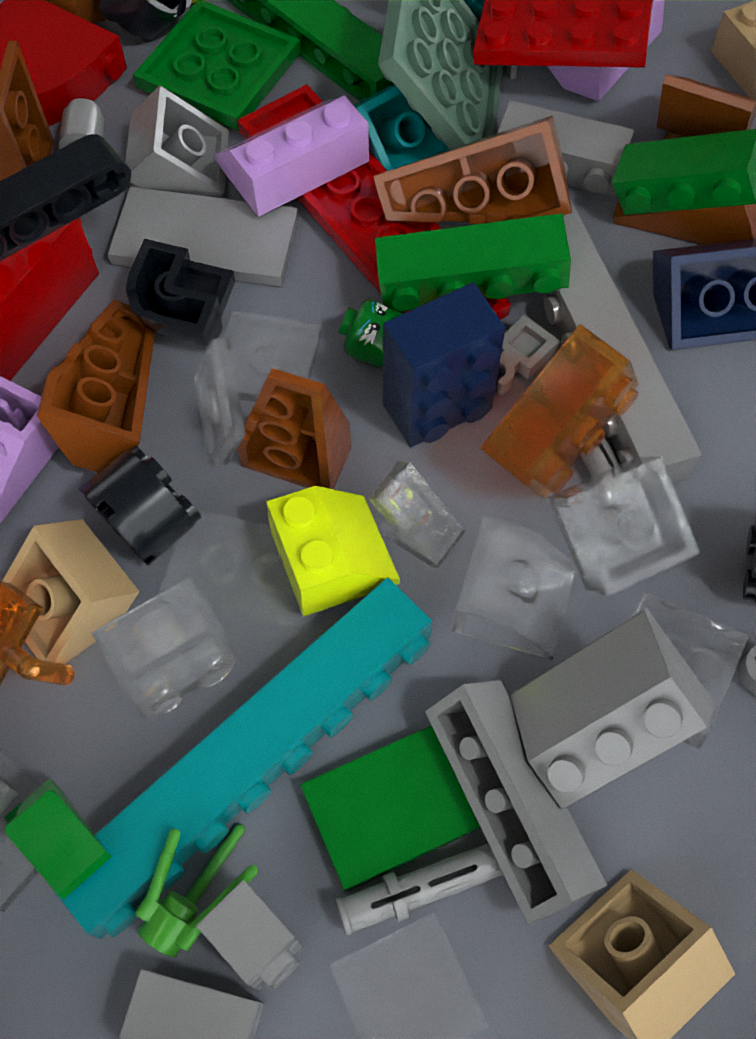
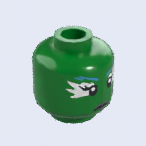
M372 299L363 301L358 310L349 307L338 331L339 334L346 336L343 345L345 353L376 368H382L383 323L402 315V313Z

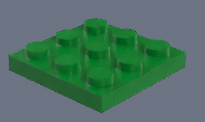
M197 0L134 72L133 79L138 89L151 94L159 86H162L214 121L239 131L237 120L257 109L301 54V40L206 1Z

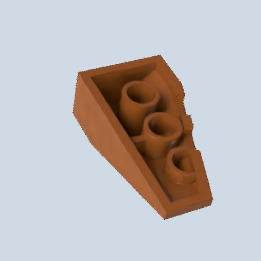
M553 116L527 123L373 176L386 220L437 223L440 221L483 224L563 213L564 216L572 213L565 165Z
M115 299L92 323L81 341L75 343L70 348L66 358L58 367L55 366L49 372L44 382L37 412V418L71 464L97 473L125 449L130 450L135 445L138 447L140 443L155 332L143 325L132 311L130 305Z
M271 368L236 442L241 466L306 488L320 486L334 489L351 450L350 423L327 386L314 380Z

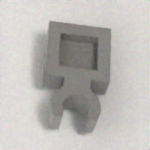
M525 314L504 334L498 373L503 377L499 379L496 392L499 395L511 389L514 375L517 372L526 379H529L558 351L560 340Z

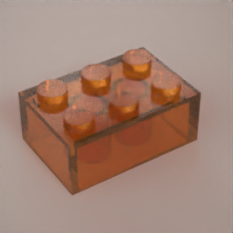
M579 324L482 444L480 449L544 499L550 492L557 494L573 476L574 471L570 467L582 453L588 456L601 443L606 434V431L602 428L615 413L618 416L623 415L636 400L639 392L635 388L639 382L630 360Z

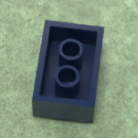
M474 282L383 323V406L410 448L424 441L426 443L434 442L443 437L449 429L465 421L468 423L476 422L492 409L506 327Z

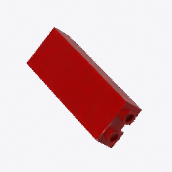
M80 217L0 261V376L9 381L13 379L99 275L92 255L93 251L87 242Z

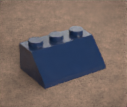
M756 239L653 251V296L670 349L756 340Z

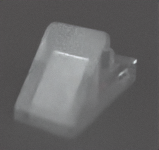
M398 461L369 497V500L384 516L377 526L380 534L431 567L439 568L466 531L411 462Z

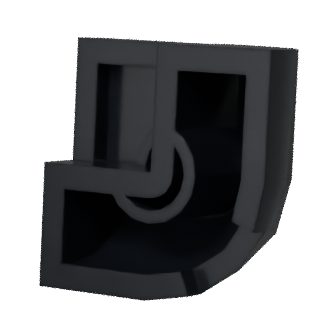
M144 239L128 274L126 293L132 311L146 328L162 336L212 347L223 329L221 317L235 284V276L233 270L191 261L187 248Z

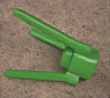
M237 824L185 897L174 891H169L166 898L163 899L160 898L181 835L179 829L173 828L170 830L147 895L135 912L136 916L144 920L137 932L148 945L170 957H177L181 949L189 951L201 933L196 925L243 880L248 884L258 874V867L255 865L248 866L194 919L199 912L195 904L245 832V827L242 824Z

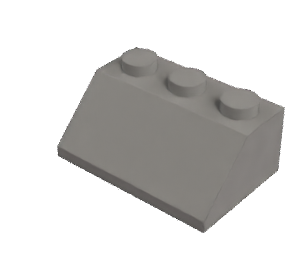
M647 608L526 683L510 695L527 760L561 809L706 729L715 706L714 700Z

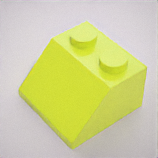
M313 486L266 501L270 532L303 617L366 596L387 577L395 585L400 584L398 573L364 496Z

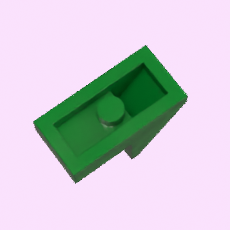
M51 778L4 817L8 823L4 827V832L63 900L112 857L62 789Z

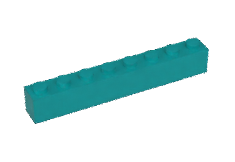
M388 577L95 834L112 857L64 900L56 893L88 935L102 939L107 934L110 937H115L138 917L135 914L136 907L142 903L147 895L170 830L173 828L179 829L181 835L161 894L170 889L183 876L185 870L182 865L198 850L205 854L224 839L229 832L226 825L242 810L249 814L257 809L271 794L272 790L268 786L282 773L286 772L288 775H292L311 758L313 751L310 748L325 734L331 738L342 731L353 718L351 710L365 697L372 701L380 696L393 680L390 674L402 663L406 662L410 666L425 654L431 645L429 639L432 620Z

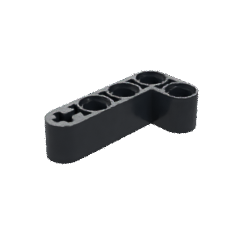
M98 134L84 136L0 181V261L117 197L128 187L131 180V170L103 137Z

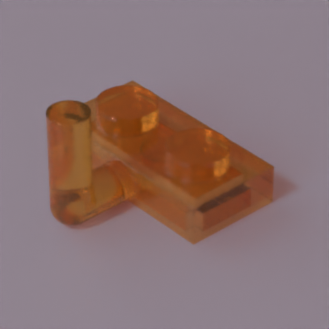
M0 581V685L10 668L26 680L63 686L69 685L75 675L72 666L35 659L21 648L43 607L16 586L4 581Z

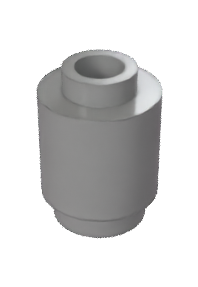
M78 98L70 101L68 106L65 107L61 119L59 150L90 134H98L104 137L105 119L95 102Z

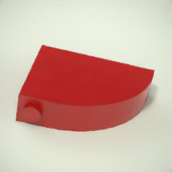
M4 0L0 4V69L8 41H18L48 126L61 121L62 112L70 101L84 98L94 102L127 69L118 35L45 0Z

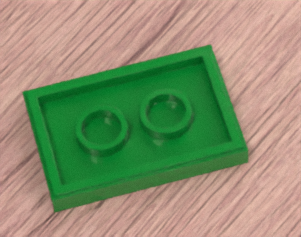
M432 725L300 784L344 892H348L481 829Z

